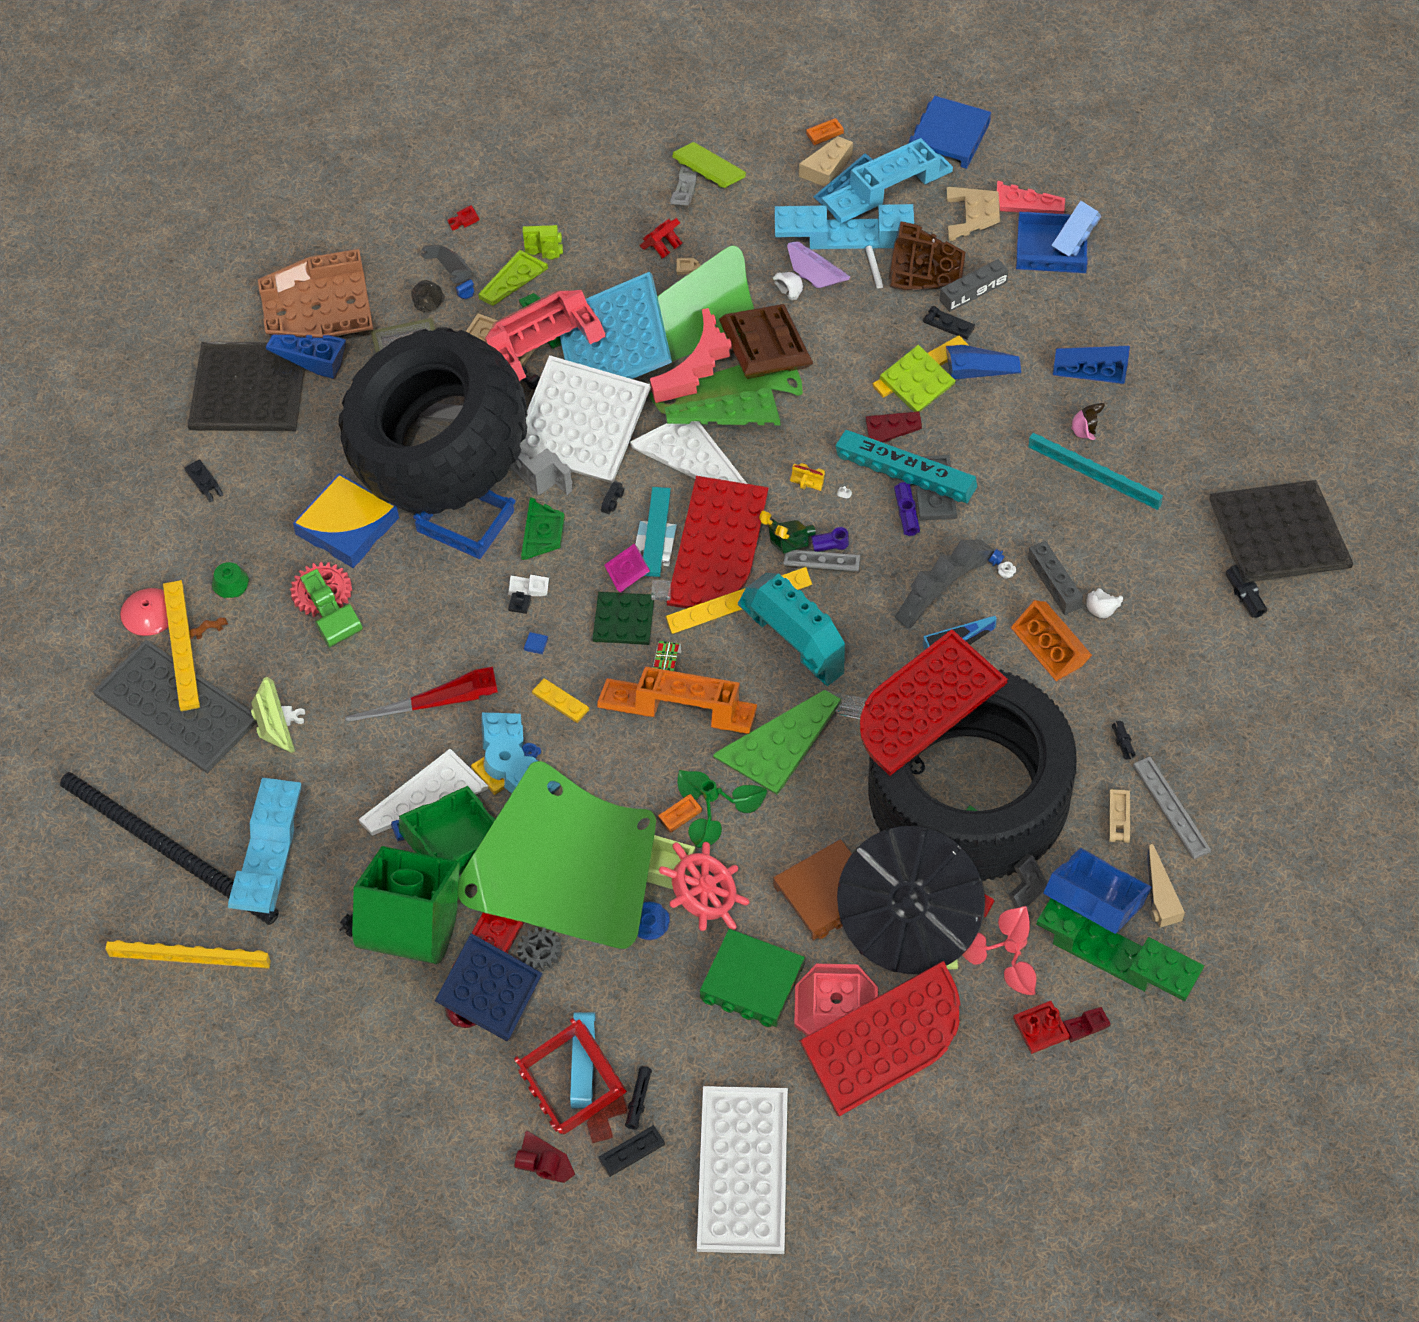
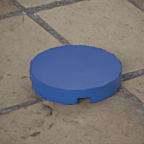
M655 902L643 903L637 935L639 938L645 940L657 939L668 930L670 923L669 914L662 905Z

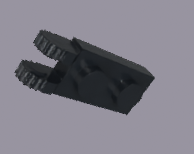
M200 459L184 467L188 476L209 502L214 501L212 494L209 493L212 489L215 490L219 497L223 496L218 483Z

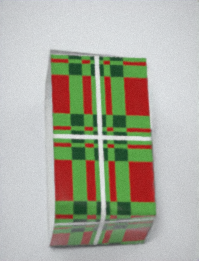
M659 641L653 668L674 671L677 653H681L680 643Z

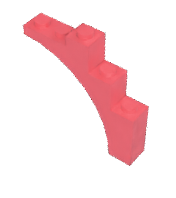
M709 308L702 309L703 333L693 353L676 368L662 375L650 378V386L655 403L696 394V386L699 385L698 379L714 375L713 367H716L715 360L730 357L731 341L726 338L724 332L720 333L718 327L715 328L714 314L711 315Z

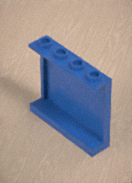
M934 96L932 101L928 102L926 113L922 114L920 124L916 125L914 136L910 137L909 143L921 138L935 153L961 160V167L967 169L990 124L991 112Z
M1019 212L1016 269L1086 273L1088 261L1087 240L1081 244L1080 251L1073 257H1068L1052 247L1053 242L1071 214Z

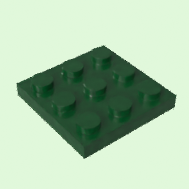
M598 592L593 642L650 645L655 595Z

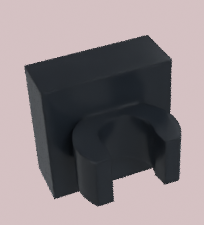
M519 591L512 593L508 611L527 614L531 595H524V592Z

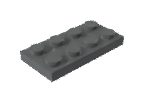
M950 455L921 456L951 467ZM916 485L920 521L957 518L956 502L953 498L945 495L941 496L934 491L924 490Z

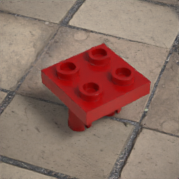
M677 217L672 221L667 219L657 226L655 230L643 237L644 242L639 246L643 250L650 246L654 247L661 259H663L670 251L661 241L662 237L668 240L673 249L683 243L673 231L680 224V221Z
M1052 1001L1013 1015V1020L1031 1054L1066 1041L1070 1037L1059 1016L1060 1012L1054 1007Z

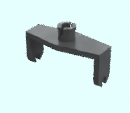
M428 245L422 249L425 253H421V256L425 259L437 258L446 270L454 276L453 278L450 277L453 283H464L470 279L472 270L457 253L442 245Z

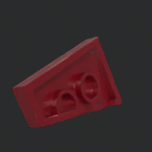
M919 411L866 416L865 419L868 438L882 443L922 429Z

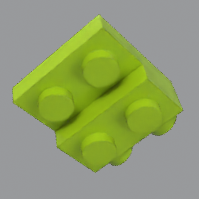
M557 225L523 226L525 253L531 255L542 253V258L550 260L560 258V254H563V244H559L562 243V234L558 232Z

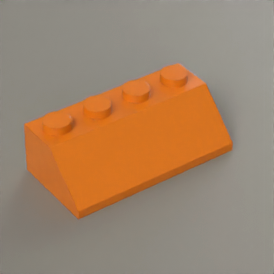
M1034 600L1011 626V629L1055 681L1082 667L1092 656L1045 601Z

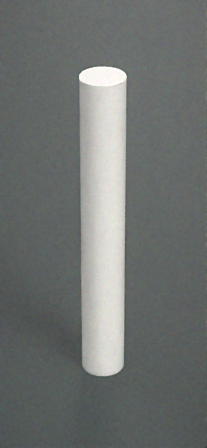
M867 246L865 249L876 287L883 288L872 246Z

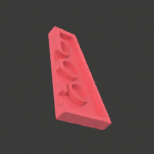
M997 180L1000 211L1064 214L1065 198L1047 193L1038 194L1032 189H1019L1017 185L1013 184L1007 186Z

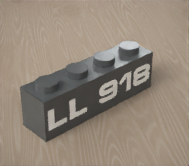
M997 259L942 287L940 290V302L951 312L1007 283L1009 270Z

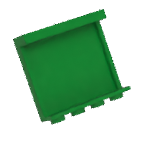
M728 929L700 989V999L707 1005H719L726 1012L732 1013L735 1011L740 1013L747 1020L756 1019L765 1027H777L779 1016L797 976L805 966V957Z

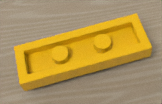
M545 678L532 690L533 695L576 723L589 711L587 705Z

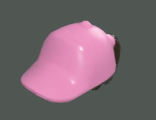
M1105 403L1089 405L1074 416L1071 429L1077 437L1089 438L1091 440L1096 439L1094 434H1096L1095 429L1098 423L1097 414L1103 410Z

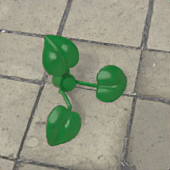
M679 770L678 789L683 798L691 794L697 800L700 795H703L706 800L708 819L700 818L691 823L688 831L691 841L698 848H702L704 842H708L710 845L714 844L721 836V823L719 821H711L710 802H714L719 794L731 803H735L736 809L742 813L756 811L767 794V789L763 787L742 785L733 790L732 796L734 799H732L721 788H717L716 783L702 772Z

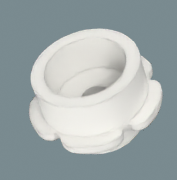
M1011 562L1000 563L998 565V573L1003 578H1010L1016 573V567Z

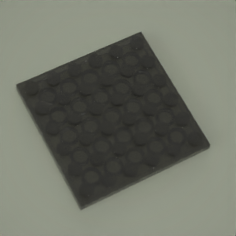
M201 342L188 429L196 431H296L305 368L267 350L266 345L268 342Z
M1316 480L1210 494L1209 500L1244 583L1352 568L1353 561Z

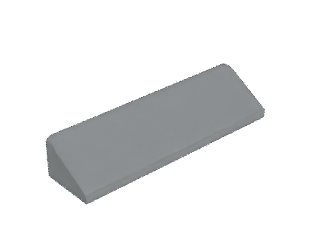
M793 550L785 553L784 566L859 571L860 555Z

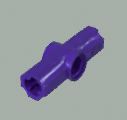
M901 482L894 486L899 510L898 515L901 519L904 535L914 536L920 533L915 501L913 500L910 484Z

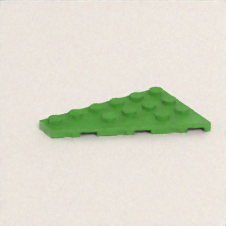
M823 690L717 751L713 757L777 795L842 701L837 696Z

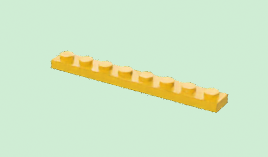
M806 567L781 575L783 578H787L797 590L812 585ZM746 588L665 616L671 634L742 610L738 606V601Z
M182 580L164 583L163 588L179 707L181 711L200 708Z
M120 940L114 942L107 941L105 948L109 957L257 968H270L271 963L268 953L261 950L248 952L242 949L225 950L219 947L206 949L202 946L192 948L183 945L165 946L161 943H155L154 945L143 942L125 943Z

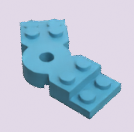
M482 712L483 749L486 751L484 769L494 779L500 780L503 778L504 788L513 793L529 765L538 761L533 756H524L522 750L523 725H521V714ZM550 781L547 785L549 792L554 794L560 788V784L556 781Z

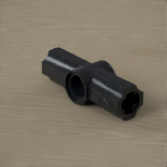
M1236 564L1226 570L1225 575L1234 588V594L1239 597V602H1243L1251 617L1257 618L1265 614L1267 607L1259 596L1258 587L1253 580H1249L1242 567Z

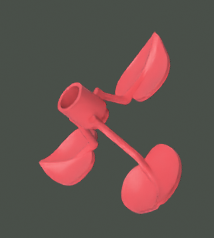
M1026 906L1006 910L999 917V928L1003 934L1008 935L1006 941L986 946L985 936L978 932L973 943L962 956L970 963L978 965L986 960V950L1005 946L1008 952L1015 953L1011 962L1012 967H1008L1004 971L1006 983L1017 992L1035 995L1036 973L1033 967L1023 961L1016 964L1018 956L1021 955L1020 950L1027 945V937L1030 930L1028 910Z

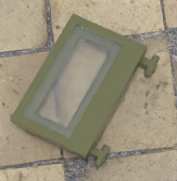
M428 318L372 330L371 336L375 352L382 350L392 341L411 335L415 331L427 329L428 331L435 330L433 319Z

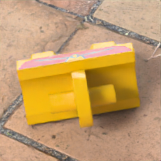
M803 463L799 465L794 464L790 481L800 484V489L803 490L807 486L821 491L825 471L819 468L816 470L810 469Z

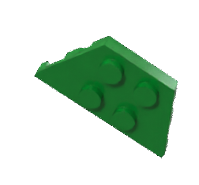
M530 498L521 553L522 560L561 548L565 514L563 512L554 510L547 504L543 506L537 503L536 499Z

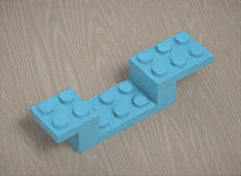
M920 138L852 169L850 185L822 197L821 203L827 206L830 213L840 223H843L878 205H882L885 188L914 175L924 184H927L951 173L953 166L941 154L935 153Z
M913 204L878 205V219H849L843 223H840L837 219L827 220V206H775V237H809L810 249H864L867 246H872V248H893L900 222L914 224Z
M262 778L250 820V842L242 871L236 872L228 901V908L262 913L274 912L293 839L294 815L301 791L300 782Z

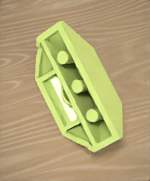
M266 677L263 679L251 702L253 707L251 713L254 720H257L258 723L257 733L260 738L290 753L295 752L274 681Z

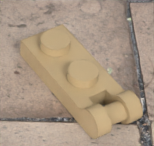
M1128 790L1109 791V842H1115V840L1123 841V843L1130 842V791ZM1116 829H1123V833L1116 832Z

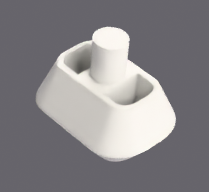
M845 486L840 487L837 491V496L850 498L852 495V491Z

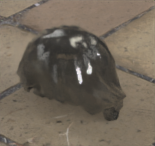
M428 280L419 281L411 290L414 306L423 313L438 309L445 298L441 287Z

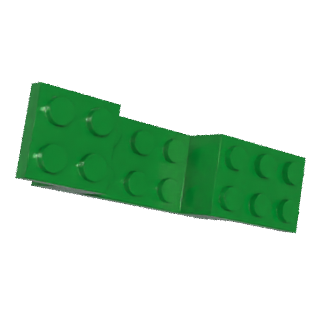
M1050 898L1036 925L1054 934L1053 945L1144 992L1149 984H1152L1186 1001L1205 966L1150 937L1141 946L1118 933L1115 934L1052 898Z

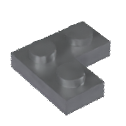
M1026 854L1014 866L1022 881L1009 894L1015 908L1027 907L1045 890L1048 884L1033 855Z

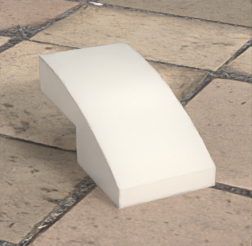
M530 575L529 579L511 576L508 595L519 591L524 592V595L546 596L549 578Z

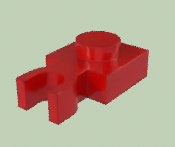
M470 205L457 212V217H452L447 221L453 231L461 225L465 228L480 219L473 206Z

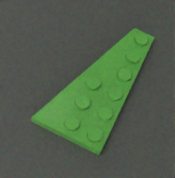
M771 387L761 388L758 391L753 390L754 392L744 391L742 393L664 407L667 424H690L692 421H701V424H708V421H712L721 425H746L748 422H757L758 425H765V422H771L774 425L781 426Z

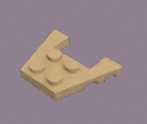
M947 187L948 202L965 201L966 223L948 226L949 241H954L962 235L964 237L968 236L971 231L978 228L982 230L1001 222L998 191Z

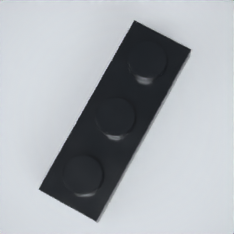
M653 1125L599 1156V1161L609 1177L663 1147L665 1142Z

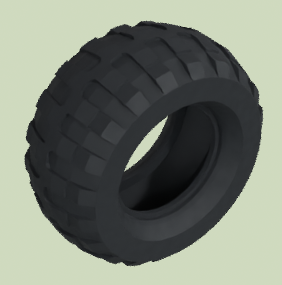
M438 327L433 331L422 329L392 341L382 350L376 352L363 368L356 373L350 388L346 391L342 400L344 409L339 414L338 420L341 429L340 439L346 459L352 467L354 474L373 495L412 513L425 511L428 514H438L445 509L451 508L455 510L466 506L468 502L476 498L479 499L484 496L491 487L506 476L511 464L519 457L522 450L520 443L527 435L526 417L528 412L526 400L516 372L496 348L463 330L456 332L447 327ZM452 396H464V404L461 411L445 430L424 443L415 446L403 445L407 430L423 411L443 399Z

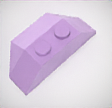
M798 241L788 243L787 247L793 270L799 273L801 278L812 282L814 287L822 288L849 280L850 276L805 247L802 243Z

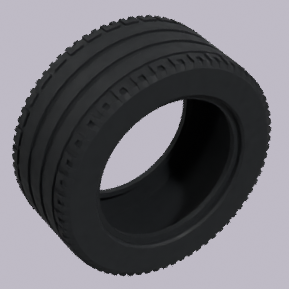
M1002 669L998 671L1008 679L1007 684L928 747L945 739L962 736L985 738L1006 747L1021 760L1032 781L1027 790L1012 802L984 811H969L950 807L926 793L917 783L911 772V765L923 751L891 776L869 756L868 796L871 812L879 831L898 826H920L945 834L961 845L975 863L982 881H986V879L995 880L996 877L1003 878L1004 875L1010 876L1013 872L1017 873L1014 866L1026 854L1033 855L1035 860H1039L1047 852V849L1052 847V844L1059 837L1069 813L1077 767L1074 736L1070 725H1068V720L1064 717L1063 712L1059 711V706L1055 705L1053 699H1049L1048 695L1042 692V689L1036 688L1035 684H1030L1028 680L1021 679L1018 675L1014 676L1011 672L1006 673Z

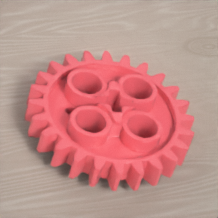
M320 562L318 567L313 563L311 569L305 566L306 571L300 570V576H294L295 581L291 582L292 588H290L295 607L298 606L300 612L305 610L306 615L312 612L313 617L319 611L300 580V577L318 569L326 585L333 592L339 608L343 607V603L348 604V598L351 597L350 591H352V586L348 573H344L343 568L338 569L337 564L331 567L330 562L326 566H323V563Z

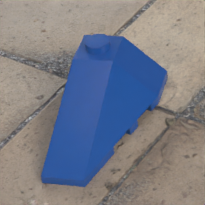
M272 335L266 345V349L317 375L334 379L341 366L346 340L330 335H323V338H312V335H306V338L296 337L295 335Z
M968 345L946 346L949 374L954 379L1022 373L1019 356Z

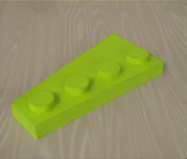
M519 250L478 294L479 299L494 306L546 271L548 264Z

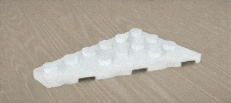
M692 421L690 424L666 423L630 441L632 449L694 479L696 476H703L747 484L699 421Z

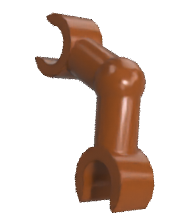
M224 617L218 618L216 621L205 620L198 628L190 630V638L192 639L196 636L197 640L201 639L202 633L209 628H217L218 631L223 630L222 625H228V622Z

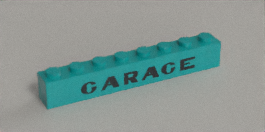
M849 430L844 431L835 446L837 455L842 460H849L859 466L871 468L875 472L887 474L891 478H898L908 484H915L924 490H931L941 496L945 495L953 498L957 502L968 503L977 488L976 476Z

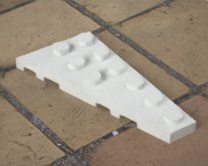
M449 749L362 816L359 822L373 836L392 828L391 822L399 820V815L422 805L433 803L463 787L469 786L476 795L488 790V785Z

